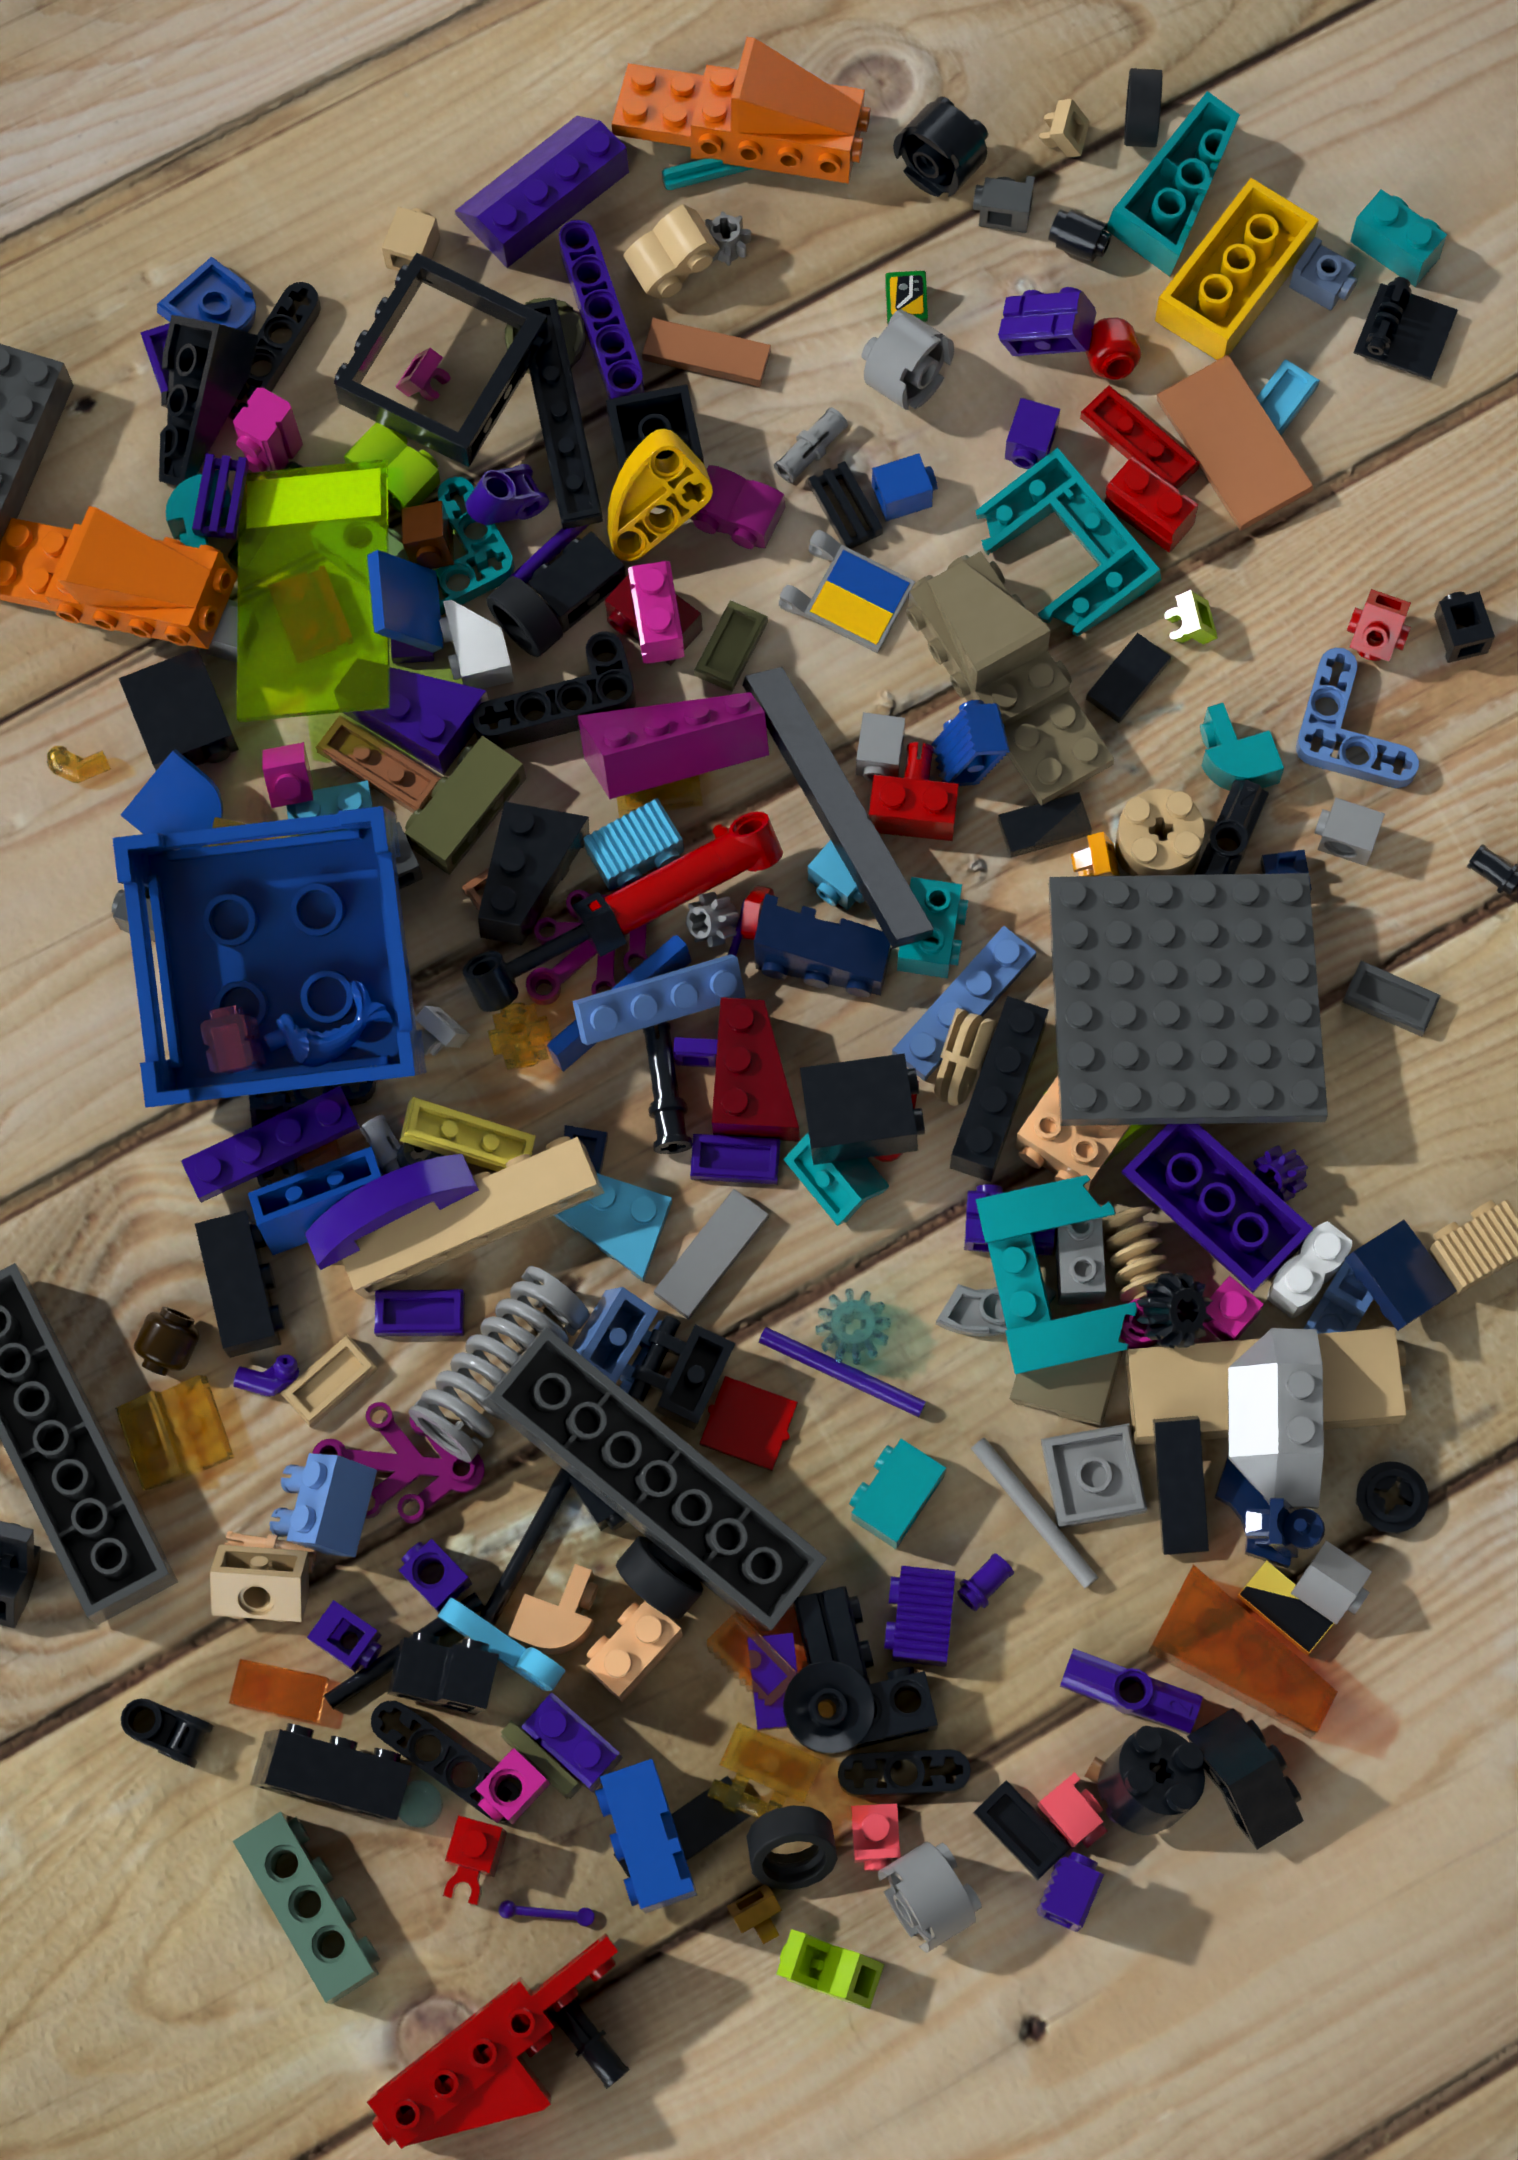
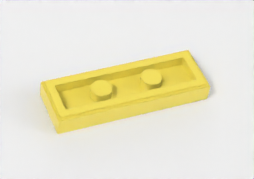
M412 1097L408 1103L400 1141L445 1156L463 1154L468 1163L498 1172L507 1168L506 1163L523 1154H530L531 1156L536 1136Z

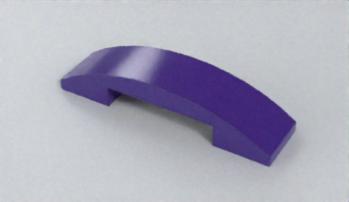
M463 1154L431 1158L389 1172L356 1189L323 1213L305 1232L317 1266L322 1270L360 1251L357 1239L433 1201L441 1210L479 1191Z

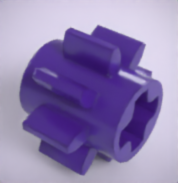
M1277 1145L1265 1151L1264 1156L1253 1162L1257 1167L1254 1175L1284 1202L1294 1198L1295 1193L1308 1186L1304 1181L1308 1166L1297 1155V1150L1295 1149L1283 1154L1281 1147Z

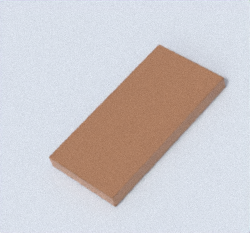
M1229 355L1222 357L1157 394V401L1191 455L1200 462V469L1240 531L1313 491L1311 481Z

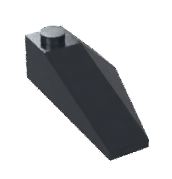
M176 315L171 316L162 359V369L169 371L168 391L161 393V406L166 407L168 413L167 426L160 433V482L178 486L184 480L197 475L205 460L206 453L210 451L250 376L251 367L256 357V345L259 335L217 323Z

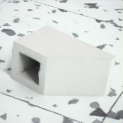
M453 600L443 601L446 617H442L439 622L444 642L453 641L456 654L448 656L453 679H462L464 685L480 689L514 682L502 628Z

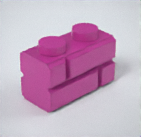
M263 387L256 388L247 401L248 407H243L232 421L238 436L236 444L248 459V469L259 476H263L265 473L272 478H278L287 463H289L288 458L293 459L303 446V442L290 403Z
M670 561L642 564L628 568L643 663L649 664L685 657Z

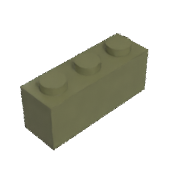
M484 736L475 745L470 744L462 751L457 761V768L449 778L444 776L438 781L432 791V799L423 810L417 809L410 816L405 826V835L411 848L448 875L452 873L503 809L504 803L510 800L526 780L523 763Z

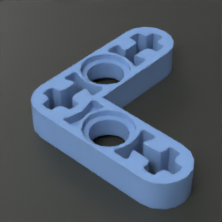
M1344 648L1329 649L1323 654L1317 668L1296 743L1298 757L1304 763L1391 788L1408 786L1413 781L1419 768L1418 757L1412 749L1400 744L1341 729L1357 672V661L1355 656ZM1335 662H1340L1343 664V671L1340 674L1337 687L1328 685L1332 675L1331 667H1333ZM1323 697L1331 698L1337 703L1338 712L1331 716L1322 715L1316 710L1315 702ZM1313 737L1322 739V746L1319 752L1310 750L1311 743L1309 742L1313 740ZM1336 741L1342 743L1337 759L1331 757ZM1353 746L1362 747L1367 751L1369 760L1365 764L1355 765L1347 759L1345 755L1346 750ZM1377 752L1383 754L1378 770L1373 769L1377 759ZM1396 759L1404 761L1403 767L1405 769L1401 775L1393 773L1394 767L1392 765Z

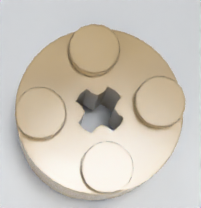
M1153 789L1131 798L1126 803L1118 824L1115 853L1118 863L1127 874L1129 872L1132 876L1187 875L1198 860L1205 834L1203 817L1197 806L1193 803L1192 798L1182 791ZM1158 835H1161L1166 841H1159Z

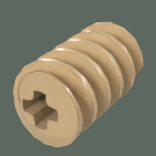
M1150 1206L1124 1210L1102 1223L1103 1234L1111 1236L1106 1240V1249L1115 1253L1110 1258V1265L1113 1268L1121 1269L1115 1274L1114 1280L1118 1285L1125 1286L1119 1292V1299L1122 1302L1129 1303L1134 1299L1147 1298L1143 1285L1155 1282L1156 1276L1160 1274L1171 1273L1168 1271H1157L1156 1268L1167 1260V1256L1152 1253V1250L1163 1242L1161 1238H1148L1147 1233L1158 1227L1156 1221L1143 1220V1216L1154 1210Z

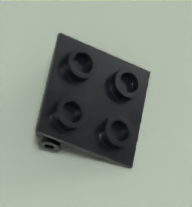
M1396 277L1388 285L1381 283L1353 353L1431 380L1458 309L1412 294V290L1409 287L1410 281L1404 277Z

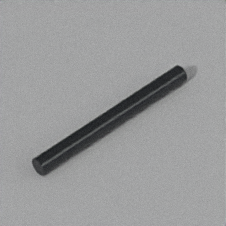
M562 1467L480 1614V1617L493 1626L496 1625L572 1486L569 1479L573 1476Z
M475 1592L460 1601L461 1604L474 1613L485 1607ZM437 1617L417 1632L440 1638L453 1628ZM399 1644L377 1658L368 1669L364 1667L326 1693L324 1697L332 1709L335 1710L392 1671Z

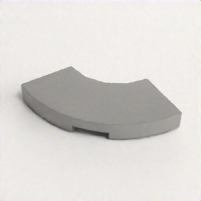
M958 1284L936 1320V1325L967 1336L985 1337L1005 1334L1007 1327L998 1287L974 1290ZM1045 1285L1047 1299L1050 1305L1053 1299L1055 1298L1057 1291Z

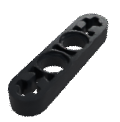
M293 283L282 293L257 334L259 336L256 345V357L253 362L254 364L257 361H268L272 364V369L265 376L258 377L250 373L246 381L250 388L247 389L245 383L237 399L241 400L245 394L249 399L256 388L263 387L270 392L273 391L319 316L321 306L318 293L309 283ZM304 298H308L309 305L302 304L296 311L294 301L301 302ZM294 314H295V316H296L297 323H296L295 320L292 319V317L294 316ZM278 328H287L293 333L289 341L281 344L274 343L270 337ZM240 403L238 407L234 405L228 417L234 420L243 407H248V405L245 403Z
M386 1701L380 1703L374 1709L371 1716V1727L379 1739L490 1820L494 1821L477 1805L479 1802L472 1798L478 1793L475 1788L493 1770L490 1766L398 1701ZM397 1710L402 1712L399 1720L411 1731L415 1722L421 1725V1728L417 1729L410 1736L405 1749L399 1745L406 1739L402 1734L394 1729H391L387 1734L383 1732L385 1723L381 1718L385 1713L394 1715ZM425 1736H434L440 1740L441 1752L435 1760L423 1761L417 1756V1743ZM463 1762L474 1764L478 1770L476 1782L468 1788L456 1786L452 1778L455 1767ZM508 1779L502 1781L498 1787V1794L502 1795L506 1790L512 1792L509 1797L511 1802L516 1800L521 1794L519 1789ZM503 1817L498 1823H508V1821Z

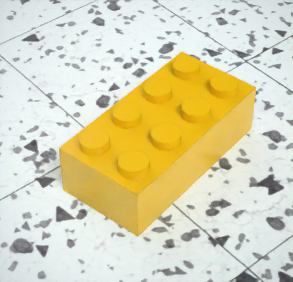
M1250 178L1159 296L1155 322L1216 360L1229 355L1292 273L1295 265L1314 239L1319 219L1253 178Z

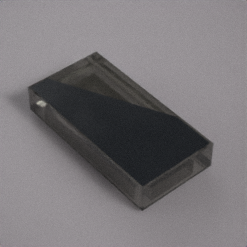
M1080 792L1055 798L1042 806L1038 803L998 815V823L1010 858L1092 834V828Z

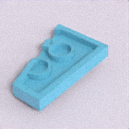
M596 1173L604 1194L553 1216L575 1232H579L599 1247V1250L611 1259L614 1258L630 1270L631 1274L644 1282L668 1216L672 1198Z

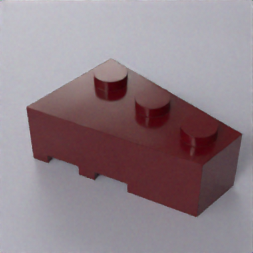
M721 997L712 1110L713 1135L778 1138L780 1141L799 1142V1125L765 1001L760 999Z

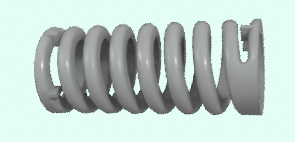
M528 1266L525 1273L521 1276L524 1281L516 1282L511 1287V1299L500 1300L495 1308L496 1317L491 1316L483 1320L480 1326L481 1335L476 1334L468 1338L465 1345L467 1353L455 1354L450 1363L452 1371L447 1370L438 1374L435 1381L437 1389L424 1391L421 1399L409 1409L408 1413L415 1424L435 1443L460 1460L471 1462L484 1445L476 1436L471 1439L461 1430L464 1423L484 1438H491L495 1429L482 1414L462 1401L454 1388L469 1394L476 1403L495 1418L504 1420L483 1403L491 1391L476 1382L468 1369L481 1374L493 1387L498 1384L506 1373L490 1363L483 1351L495 1355L510 1369L520 1357V1354L505 1345L498 1333L510 1337L523 1351L535 1338L533 1334L517 1324L513 1315L523 1318L537 1333L546 1327L549 1328L567 1344L569 1337L564 1330L573 1336L590 1317L584 1303L567 1286L540 1268ZM527 1296L537 1300L534 1304L536 1308H541L543 1305L551 1314L564 1323L563 1329L552 1319L535 1309ZM438 1406L452 1411L462 1421H457L455 1425L452 1424Z

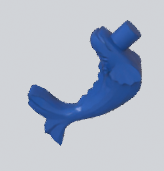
M353 980L351 982V994L356 1005L357 1014L352 1023L341 1025L340 1028H334L332 1031L326 1030L323 1033L318 1031L312 1032L309 1028H299V1025H296V1022L293 1021V1017L285 1013L276 1020L279 1029L263 1037L270 1052L287 1045L296 1063L314 1068L327 1064L342 1055L355 1043L366 1026L372 1021L392 1023L393 1021L385 1005L379 1002H371L368 990L363 983Z

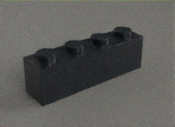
M1007 996L951 1154L950 1169L989 1182L992 1181L1046 1027L1049 1009Z

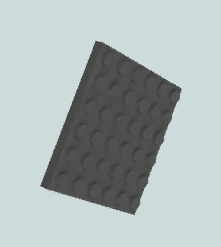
M1309 873L1049 878L1060 1126L1326 1121L1328 1110Z

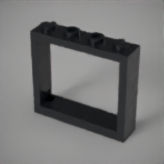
M416 253L410 264H404L399 270L395 280L396 287L389 298L383 297L375 311V321L369 331L363 330L355 343V353L349 363H343L339 367L334 379L339 404L454 461L470 467L547 339V316ZM422 283L519 329L518 334L458 432L361 385L362 380Z

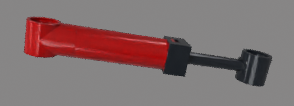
M758 811L747 813L736 819L730 825V828L718 824L713 828L715 839L604 898L599 892H596L573 904L572 908L580 925L508 963L504 961L503 956L499 952L495 951L484 952L470 959L464 965L462 971L479 1008L482 1011L493 1012L507 1007L517 998L519 993L515 984V978L587 940L598 955L602 957L626 944L625 934L747 870L756 872L775 865L782 858L783 850L768 814Z

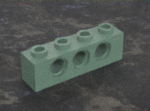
M280 1811L235 1839L233 1843L325 2003L333 2004L379 1975L374 1963L379 1961L380 1958L367 1936L359 1940L350 1923L357 1920L346 1899L343 1896L335 1899L327 1883L333 1880V1877L320 1856L312 1859L304 1845L310 1840V1837L298 1817L296 1816L290 1820L286 1814ZM294 1853L298 1859L296 1872L288 1878H280L276 1871L278 1859L283 1854ZM315 1892L321 1899L320 1911L314 1917L304 1918L299 1911L300 1900L304 1895ZM339 1932L345 1941L344 1950L338 1957L329 1959L322 1951L323 1940L330 1933Z

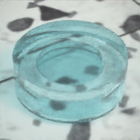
M416 1780L407 1783L399 1817L407 1825L415 1828H425L432 1825L441 1815L443 1808L440 1792L431 1783Z

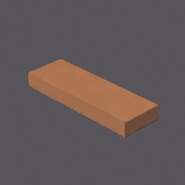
M652 318L642 358L644 361L761 387L771 353V345Z
M341 715L338 716L315 747L317 753L361 781L368 780L372 788L412 813L419 808L422 810L432 799L431 794L435 785L441 779Z

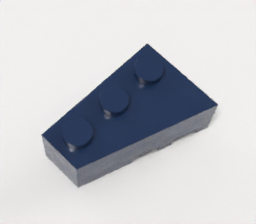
M765 894L754 939L756 969L762 970V974L774 979H786L787 976L804 979V983L816 988H828L829 985L846 988V992L858 997H870L871 994L881 996L892 946L883 931L844 918L840 919L839 924L815 918L816 909L803 906L801 913L777 906L778 897Z

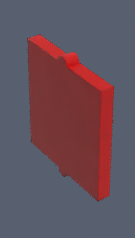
M725 1376L715 1404L708 1407L710 1417L699 1444L773 1472L783 1442H787L790 1439L788 1429L798 1402Z

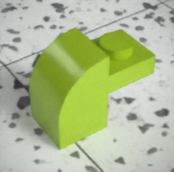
M791 1929L787 1943L781 1951L780 1964L776 1975L805 1988L870 2009L884 1964L861 1953L829 1944L809 1934Z

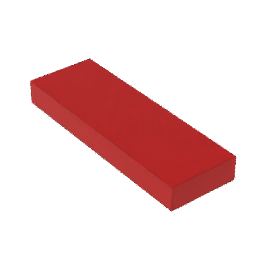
M1110 385L1081 411L1080 419L1128 460L1131 457L1135 458L1176 489H1179L1199 469V461Z

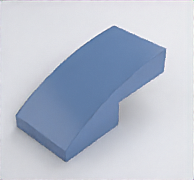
M1346 1260L1336 1273L1303 1329H1317V1334L1355 1331L1374 1298L1366 1287L1356 1279L1352 1268Z

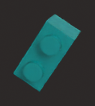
M900 1439L895 1448L890 1445L885 1447L874 1464V1468L879 1470L878 1474L870 1485L862 1482L849 1502V1505L854 1507L851 1512V1520L894 1549L898 1548L946 1473V1467L903 1439Z

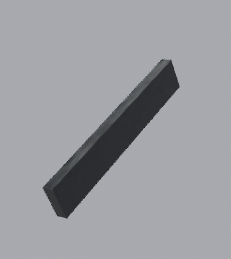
M552 299L527 304L525 306L547 316L548 337L530 365L529 372L562 529L603 522L557 301Z

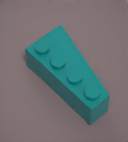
M1208 91L1114 207L1107 223V231L1169 277L1179 259L1240 116L1239 113Z

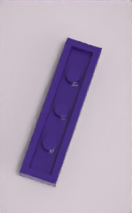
M339 1086L181 1160L199 1201L202 1203L360 1129Z

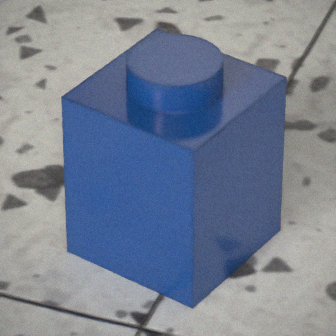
M919 453L872 468V488L885 522L932 507L933 491L938 489L937 481L932 467H924Z

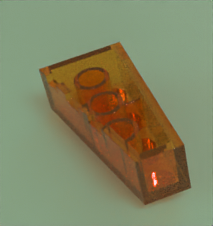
M1194 1564L1189 1570L1148 1650L1150 1654L1310 1739L1318 1733L1338 1693L1337 1690Z

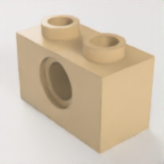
M219 1545L210 1570L212 1616H225L233 1619H267L277 1622H302L309 1598L308 1551Z

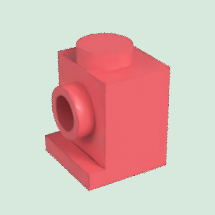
M1075 1772L1039 1801L1037 1806L1072 1849L1080 1842L1086 1848H1089L1108 1830L1102 1824L1104 1821L1098 1815L1103 1811L1098 1801L1087 1789H1084L1081 1793L1076 1789L1075 1786L1081 1779Z

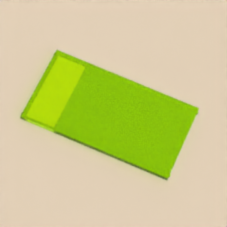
M386 459L247 473L238 523V722L390 708L389 638L374 633L367 555L376 550L389 554L388 462Z

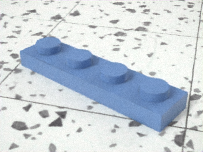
M1003 926L892 1049V1055L905 1053L907 1067L909 1069L916 1068L917 1076L926 1081L942 1063L943 1058L940 1055L956 1008L964 1009L968 1014L975 1013L983 1017L1036 958L1037 952L1007 927Z
M730 954L572 1002L581 1042L585 1045H590L720 1006L721 997L743 999L746 996L738 958Z

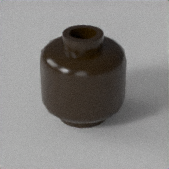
M162 1307L161 1312L149 1313L134 1343V1350L139 1356L144 1358L142 1367L163 1376L167 1375L169 1369L174 1371L185 1369L200 1337L198 1330L193 1326L195 1320L180 1311L168 1307Z

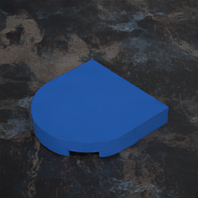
M210 257L157 303V313L169 322L171 316L176 315L217 323L249 332L256 317V303L250 286L216 259Z
M174 749L121 813V816L142 834L157 832L161 834L221 827L223 822V804L219 788L213 780ZM202 846L180 848V850L201 848Z

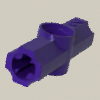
M1076 1649L1072 1650L1060 1684L1061 1688L1112 1706L1122 1714H1134L1187 1735L1191 1734L1203 1696L1149 1677L1140 1669H1127ZM1124 1681H1135L1143 1690V1699L1137 1703L1126 1702L1120 1696L1119 1685Z

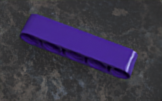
M572 220L566 223L559 233L562 262L584 322L608 399L644 393L642 369L595 231L586 221ZM575 244L586 245L585 247L580 249L571 248V246ZM587 278L598 279L596 282L590 284L582 282ZM603 312L610 314L608 317L601 319L594 317L596 314ZM613 347L622 349L620 352L614 354L605 352L607 349ZM624 382L634 384L632 387L628 389H621L617 387L619 384Z

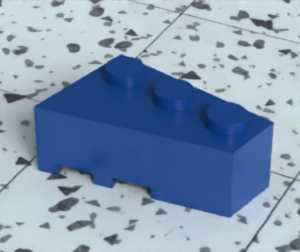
M653 1759L600 1776L603 1788L595 1790L603 1817L612 1815L616 1833L609 1836L617 1861L625 1859L630 1877L624 1879L631 1905L639 1904L640 1909L644 1913H648L697 1896L698 1894Z

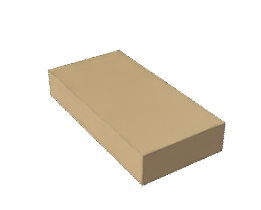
M347 1334L284 1389L281 1395L312 1428L375 1373L378 1368Z

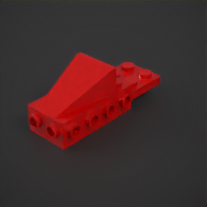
M605 1933L533 1991L522 1977L518 1978L373 2093L367 2101L376 2114L372 2124L386 2144L390 2145L396 2141L402 2149L408 2145L543 2111L550 2106L551 2095L520 2054L525 2051L529 2057H532L553 2040V2036L549 2031L554 2028L555 2021L546 2011L548 2007L552 2006L558 2012L579 1995V1991L575 1987L587 1976H590L593 1982H595L616 1965L612 1956L618 1952V1949L609 1936ZM480 2044L488 2045L481 2053L476 2048ZM448 2075L449 2078L442 2083L439 2076ZM408 2105L412 2108L404 2113L401 2106Z

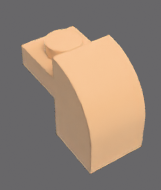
M577 1564L574 1565L559 1606L524 1594L508 1636L523 1647H533L543 1654L566 1653L581 1645L589 1637L595 1626L591 1618L580 1614L582 1608L590 1610L597 1594L598 1585L593 1583L595 1578L593 1571Z

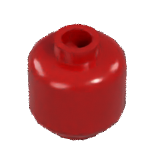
M1117 317L1099 320L1091 329L1092 337L1089 351H1085L1091 370L1097 376L1107 379L1118 380L1125 378L1131 374L1141 358V349L1134 328L1127 320Z

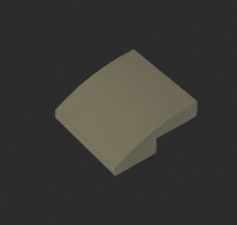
M1119 1339V1342L1126 1343L1123 1339ZM1123 1351L1016 1374L1009 1399L1015 1404L1056 1412L1062 1418L1102 1426Z

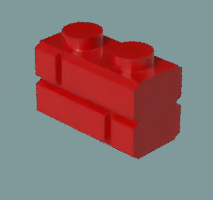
M1133 457L1125 463L1106 487L1104 503L1107 507L1168 553L1176 547L1195 523L1198 504L1185 494L1180 495L1178 489Z

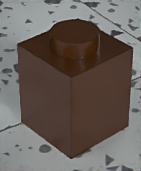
M442 500L403 508V546L409 561L429 569L454 565L453 528Z

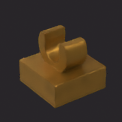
M764 1884L727 1906L741 1933L754 1927L763 1945L779 1936L770 1917L779 1913L782 1909L769 1886Z

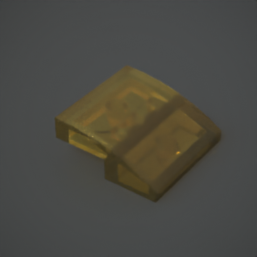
M197 1375L162 1392L153 1390L115 1408L142 1490L147 1491L178 1481L234 1458L207 1376Z

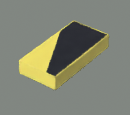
M1266 1560L1237 1595V1598L1308 1656L1334 1623L1292 1595L1291 1592L1296 1584Z

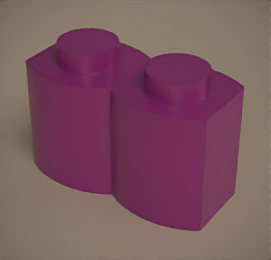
M709 465L707 472L713 494L711 500L690 518L693 524L699 530L708 534H715L716 532L729 534L733 542L743 548L752 549L753 547L765 549L786 507L785 495L764 483L747 480L728 469Z

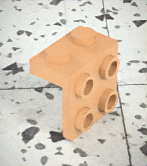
M1057 1076L1018 1131L1015 1149L1020 1151L1018 1153L1019 1157L1030 1166L1037 1169L1043 1166L1054 1173L1056 1181L1088 1175L1091 1180L1084 1187L1090 1193L1098 1181L1100 1169L1131 1125L1060 1126Z

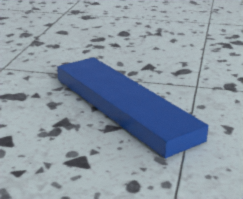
M678 935L671 937L612 989L685 968L692 962L687 944ZM574 1020L553 1038L547 1047L553 1062L564 1072L596 1043L585 1045L581 1042L577 1020Z

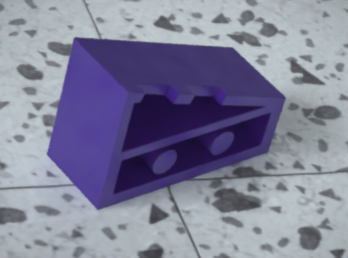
M359 659L334 692L342 713L443 775L475 732L473 724L474 711L481 703L489 700L487 690Z

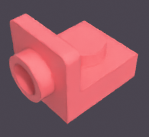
M897 1803L851 1806L854 1863H864V1871H879L892 1863V1861L900 1858Z

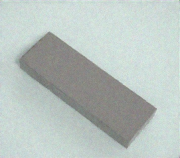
M733 1189L654 1289V1294L689 1320L768 1220L769 1214Z

